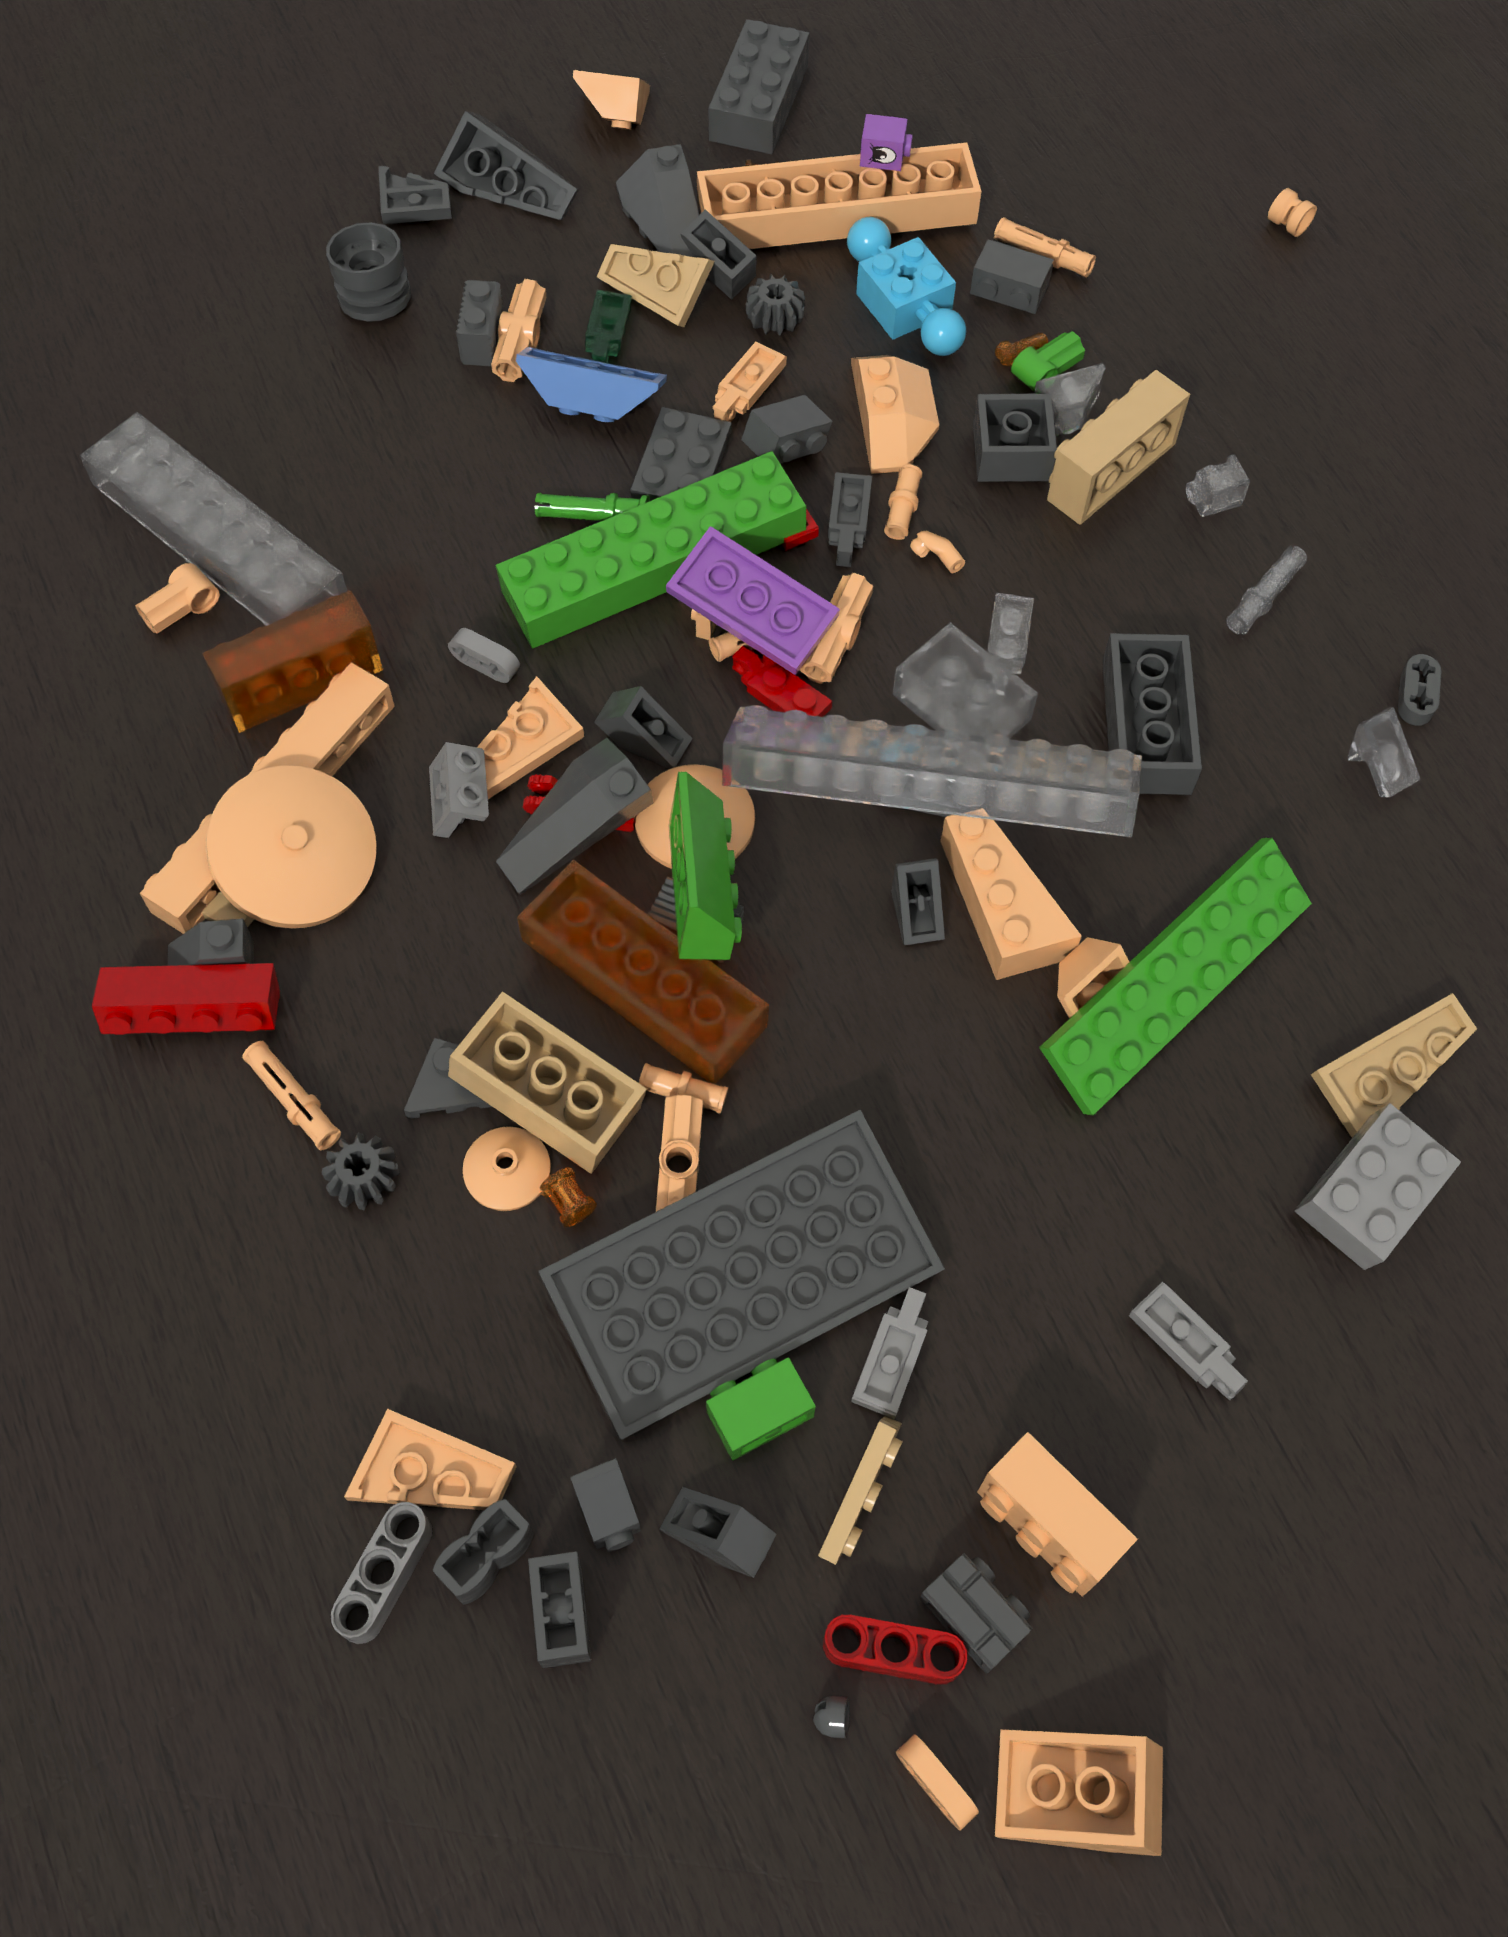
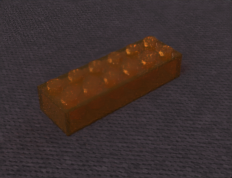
M572 860L517 917L521 938L525 943L709 1083L716 1085L768 1026L769 1004L710 960L679 959L678 942L675 934L575 860Z

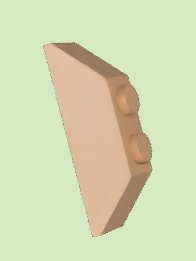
M889 355L851 358L871 474L899 472L903 465L913 464L914 459L923 451L939 430V420L929 371L927 368Z

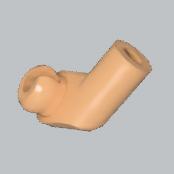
M926 530L917 533L918 537L911 541L910 547L918 556L925 557L931 550L940 558L950 573L958 572L965 565L963 557L953 544L944 537Z

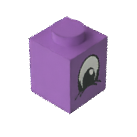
M866 114L861 143L860 167L901 171L903 156L910 157L913 135L906 134L908 119Z

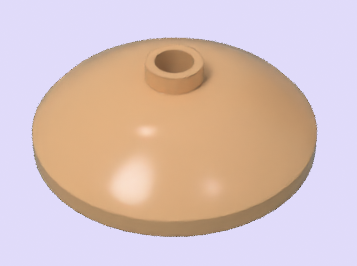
M683 765L659 774L647 784L651 789L654 803L635 816V829L645 851L660 864L672 869L669 820L678 772H687L723 801L724 818H731L732 825L730 843H727V850H734L735 859L749 844L755 826L754 804L746 788L731 774L707 765Z

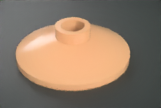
M500 1127L484 1133L470 1146L463 1162V1178L471 1196L483 1206L498 1211L517 1210L535 1201L546 1188L551 1173L550 1157L545 1145L529 1131L517 1127ZM509 1157L513 1160L510 1167L503 1169L497 1166L500 1159Z

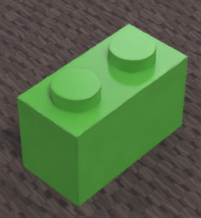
M789 1357L778 1363L775 1358L767 1360L751 1371L752 1377L739 1384H736L735 1380L728 1381L710 1393L712 1398L706 1401V1412L732 1461L814 1418L816 1406Z

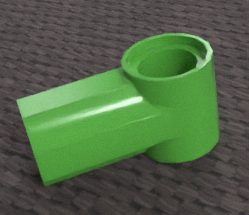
M1073 331L1070 333L1064 332L1038 350L1034 347H1027L1015 358L1011 372L1034 393L1044 394L1054 385L1059 374L1084 358L1085 349L1082 346L1081 338Z

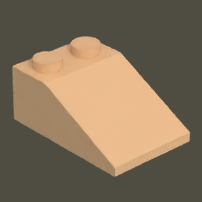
M1000 1729L995 1837L1112 1853L1161 1856L1163 1747L1146 1736Z

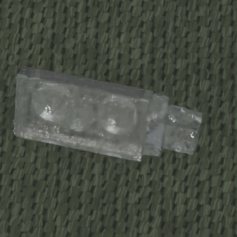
M996 593L986 654V669L996 670L993 691L1008 693L1012 673L1021 674L1026 660L1034 598Z

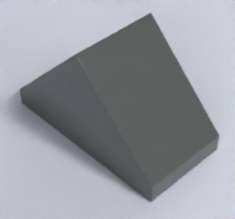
M938 859L895 864L891 893L903 944L911 945L944 940Z

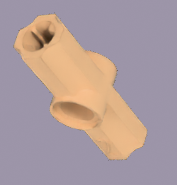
M524 279L522 283L516 284L508 312L503 311L500 315L498 344L491 367L492 373L498 375L503 381L515 382L517 378L523 376L524 372L516 362L517 354L526 347L537 348L539 342L540 317L547 297L546 289L541 287L535 280Z
M856 573L848 576L843 575L830 602L840 609L839 616L800 668V671L810 681L819 684L831 682L845 651L852 649L859 633L861 617L873 594V585L864 576Z
M675 1095L665 1098L656 1212L696 1192L703 1099L688 1095ZM681 1155L688 1158L691 1166L683 1173L673 1172L667 1166L668 1161L674 1156Z

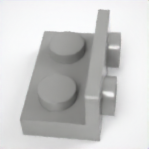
M446 742L429 766L433 836L449 838L458 824H462L465 818L485 821L489 816L484 750L482 748Z

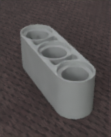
M410 1502L397 1503L385 1513L333 1605L331 1623L334 1629L349 1642L356 1644L368 1643L379 1634L430 1542L432 1525L422 1509L416 1504ZM410 1517L419 1520V1527L414 1536L403 1540L396 1537L397 1527L402 1520ZM384 1561L393 1562L394 1572L390 1580L384 1584H373L371 1574L375 1566ZM357 1606H366L369 1617L365 1625L358 1630H348L346 1626L348 1613Z

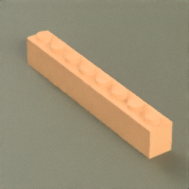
M351 662L342 673H338L333 677L329 687L317 700L309 703L302 717L291 728L286 729L281 734L278 743L269 753L256 761L249 774L268 767L294 765L312 768L333 776L395 707L389 684ZM212 814L207 815L202 820L199 829L186 843L176 848L171 860L159 873L153 874L147 880L144 889L140 892L141 897L152 914L183 934L204 921L205 918L202 911L220 892L210 872L206 853L207 831Z

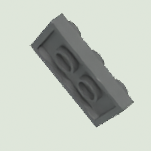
M662 407L630 489L631 498L640 499L642 495H649L650 501L717 474L732 433V422Z

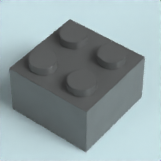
M977 394L973 419L977 482L1049 481L1055 464L1054 454L1057 450L1051 394Z

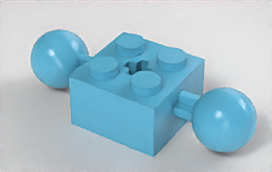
M864 217L856 221L850 228L847 236L849 252L859 261L856 294L893 340L921 328L922 342L931 353L946 356L959 350L966 338V325L961 315L952 310L956 287L955 280L919 237L890 249L891 233L882 220L875 217Z

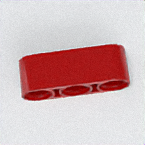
M840 1615L834 1618L828 1624L823 1638V1650L826 1657L833 1664L933 1684H948L954 1681L965 1669L968 1660L967 1649L964 1643L951 1633L855 1615ZM841 1628L852 1630L859 1639L858 1649L847 1654L839 1652L832 1642L834 1632ZM888 1637H896L902 1640L907 1648L906 1659L896 1663L888 1661L881 1651L882 1641ZM936 1646L949 1648L955 1656L956 1664L954 1669L948 1672L936 1669L930 1660L931 1649Z

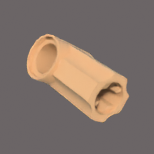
M185 563L172 572L168 585L138 603L135 607L153 633L158 634L191 611L195 614L208 612L218 602L220 593L195 564Z

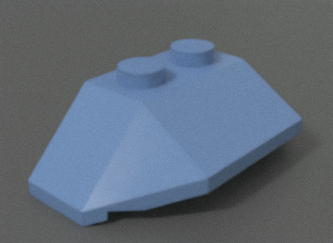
M526 347L516 357L517 364L548 406L558 407L559 412L567 415H579L581 412L592 414L595 420L601 422H614L615 419H620L658 391L667 380V375L613 365L532 347Z

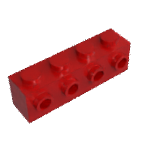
M274 963L100 967L92 1009L101 1034L123 1035L131 1033L166 1034L170 1032L208 1033L213 1031L275 1030L280 988Z

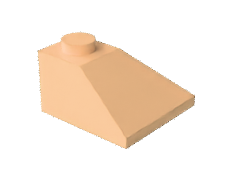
M573 70L574 80L602 118L612 121L611 127L631 130L632 124L641 125L650 92L649 84L640 78Z
M1087 937L1059 963L1057 997L1069 1019L1129 963L1121 944Z

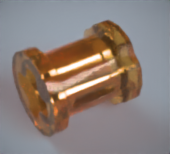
M571 1167L560 1169L550 1175L540 1186V1192L543 1197L550 1198L560 1212L559 1220L564 1227H570L583 1221L594 1211L597 1205L591 1196L586 1197L575 1181V1172Z

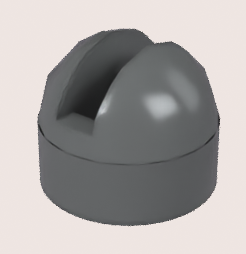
M837 1695L824 1697L817 1702L814 1710L813 1722L822 1735L831 1738L847 1739L850 1723L849 1697Z

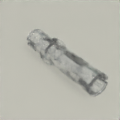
M1292 546L1287 547L1257 585L1246 590L1239 606L1226 619L1231 631L1236 634L1241 632L1244 635L1260 616H1264L1269 612L1275 597L1285 588L1297 571L1306 564L1307 555L1298 546H1294V548Z

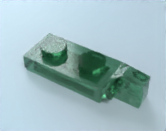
M597 290L585 334V352L592 353V360L608 363L609 356H618V352L621 351L631 310L632 295Z

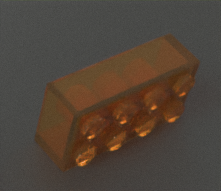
M351 590L329 597L324 602L305 610L294 612L284 619L265 627L256 628L251 633L230 642L221 643L213 649L202 653L219 695L239 733L318 699L329 687L333 677L338 673H342L351 662L372 675L383 670L371 624Z

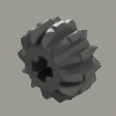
M770 274L768 280L757 278L756 284L749 287L746 314L747 318L751 320L753 328L763 327L765 335L770 331H776L780 336L783 329L793 332L796 324L802 322L805 296L804 291L798 287L797 281L788 282L786 275L776 279Z
M358 1132L354 1143L350 1145L347 1140L340 1138L339 1146L341 1151H327L326 1158L331 1165L322 1168L324 1179L329 1181L326 1186L330 1196L339 1195L338 1200L340 1204L346 1208L355 1200L358 1208L364 1211L368 1199L371 1198L374 1199L375 1203L382 1205L384 1200L380 1192L382 1190L395 1192L396 1185L391 1178L400 1173L398 1164L392 1162L396 1156L394 1150L389 1146L383 1147L381 1138L376 1135L366 1143L364 1135ZM361 1167H367V1168H368V1170H366L365 1168L362 1169L363 1172H364L363 1175H360V1176H355V1175H354V1173H356V1174L359 1175V1171H358L359 1168H361Z

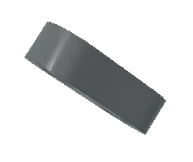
M1425 654L1412 656L1407 661L1400 676L1398 712L1405 722L1414 726L1427 724L1439 706L1441 666L1433 657ZM1416 670L1422 671L1423 677L1426 678L1423 683L1419 682V671ZM1416 697H1420V708L1424 710L1417 709V704L1413 702Z

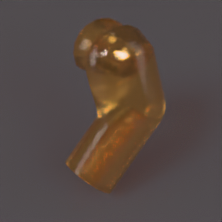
M1037 333L1013 344L1009 341H1002L995 349V356L1001 360L1002 365L1012 366L1015 358L1025 348L1034 347L1038 350L1048 343V338L1044 333Z

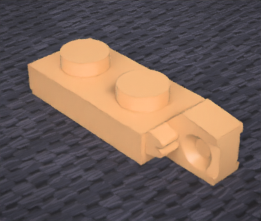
M755 341L719 383L718 392L715 396L716 403L713 406L714 418L731 422L737 412L742 415L746 413L784 369L787 356Z

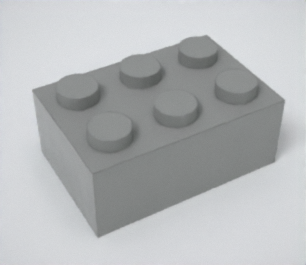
M1389 1103L1367 1119L1294 1211L1363 1270H1366L1386 1260L1461 1161Z

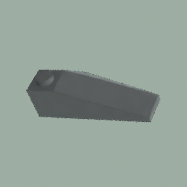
M468 111L464 112L434 172L436 176L461 193L558 220H563L579 191L577 187L505 131L482 115Z

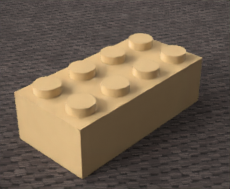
M1158 370L1152 372L1144 380L1138 379L1126 395L1120 400L1114 399L1107 406L1103 414L1095 420H1088L1080 433L1071 440H1064L1059 445L1054 454L1056 461L1054 470L1049 478L1050 488L1047 500L1081 525L1176 444L1190 393Z
M503 991L450 1055L448 1077L590 1174L593 1173L639 1111L647 1090L644 1086Z

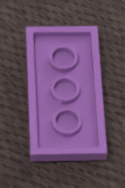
M711 526L666 585L667 593L794 675L797 674L839 616L840 611L832 603Z

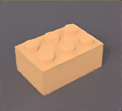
M1029 1432L988 1472L977 1491L983 1498L980 1503L986 1512L998 1522H1002L1005 1519L1018 1532L1015 1538L1021 1547L1035 1558L1040 1554L1054 1568L1051 1571V1575L1057 1583L1069 1593H1073L1076 1590L1082 1597L1105 1576L1138 1540Z

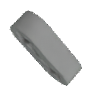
M459 629L448 643V648L456 659L501 683L509 682L520 668L519 660L510 650L470 629Z

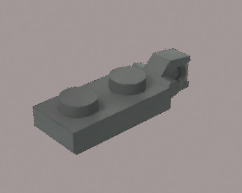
M835 472L828 538L829 545L838 546L836 566L851 567L853 547L863 548V542H865L872 483V476Z

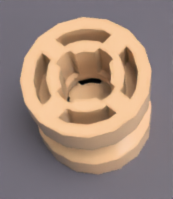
M1286 188L1272 203L1267 217L1277 225H1285L1288 233L1298 237L1311 224L1315 217L1317 206L1308 200L1301 201L1298 199V193L1290 188Z

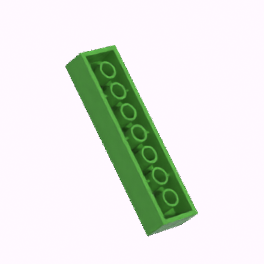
M771 451L495 566L501 591L533 649L666 593L667 583L710 526L757 555L783 544L784 538L806 530V505L775 454Z

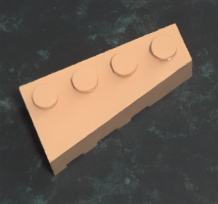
M984 807L945 817L941 844L996 980L1061 962L1079 945L1082 936Z

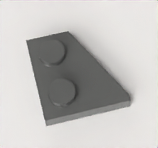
M378 166L383 224L452 219L448 183L434 179L427 180L412 173H408L406 178L390 174L389 167Z
M437 1038L433 1039L405 1106L404 1112L406 1117L411 1119L420 1118V1113L446 1110V1113L464 1111L469 1107H492L448 1077L450 1055L458 1047V1044Z

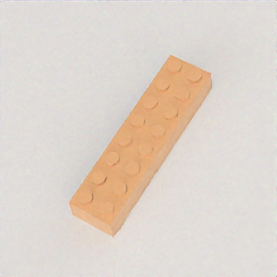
M967 142L911 148L910 157L903 156L901 171L860 167L861 154L697 171V205L699 215L706 209L749 249L845 239L852 225L864 217H875L882 220L889 228L890 233L977 224L982 191Z

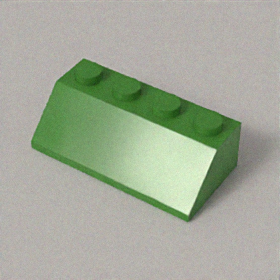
M678 772L669 820L679 959L730 960L734 943H740L742 935L741 918L734 917L733 910L738 905L737 883H731L730 875L734 874L735 854L734 850H727V843H730L731 818H724L723 801L687 772Z

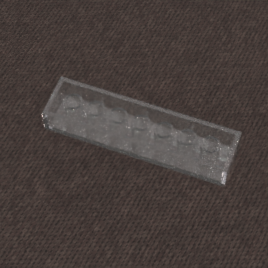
M138 412L80 454L90 480L97 489L186 561L195 564L207 578L293 647L350 601L341 571Z

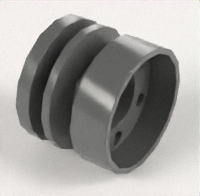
M369 222L356 223L345 227L332 236L326 247V257L331 275L334 278L338 302L343 312L353 319L368 322L381 321L393 317L402 311L411 299V286L407 270L404 266L401 241L396 232L386 225Z

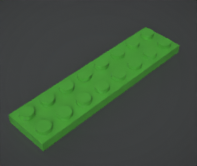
M1261 838L1039 1047L1083 1114L1094 1115L1312 904L1273 838Z

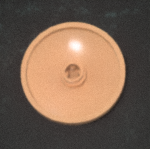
M283 765L253 772L240 779L228 789L212 813L207 831L206 853L209 869L216 885L225 898L239 911L252 919L271 926L306 928L326 923L350 908L360 897L368 884L375 865L376 836L372 821L364 805L342 782L312 768Z

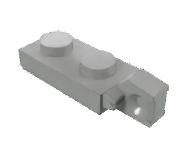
M1165 1283L1159 1284L1131 1311L1129 1317L1196 1382L1199 1381L1206 1389L1212 1384L1227 1399L1231 1400L1248 1382L1231 1365L1236 1360L1229 1351L1231 1346Z
M909 1287L901 1310L890 1306L887 1314L884 1313L851 1402L895 1419L927 1333L928 1321L918 1317L926 1293Z

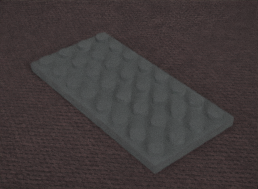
M858 1110L539 1270L538 1274L619 1439L622 1440L706 1396L723 1383L742 1377L761 1363L778 1358L905 1291L909 1287L941 1272L945 1268L861 1110Z

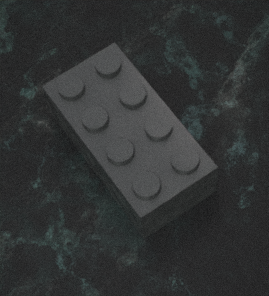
M746 19L708 108L709 141L773 155L808 68L810 32Z
M1110 633L1102 664L1112 793L1192 795L1202 771L1189 635Z

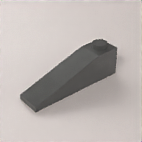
M678 144L647 149L616 181V189L622 210L628 218H633L639 226L641 235L644 238H649L657 248V252L694 257L681 238V232L699 216L682 146Z
M605 738L573 760L496 862L518 894L521 895L652 805L654 802L651 789L630 760L608 738Z

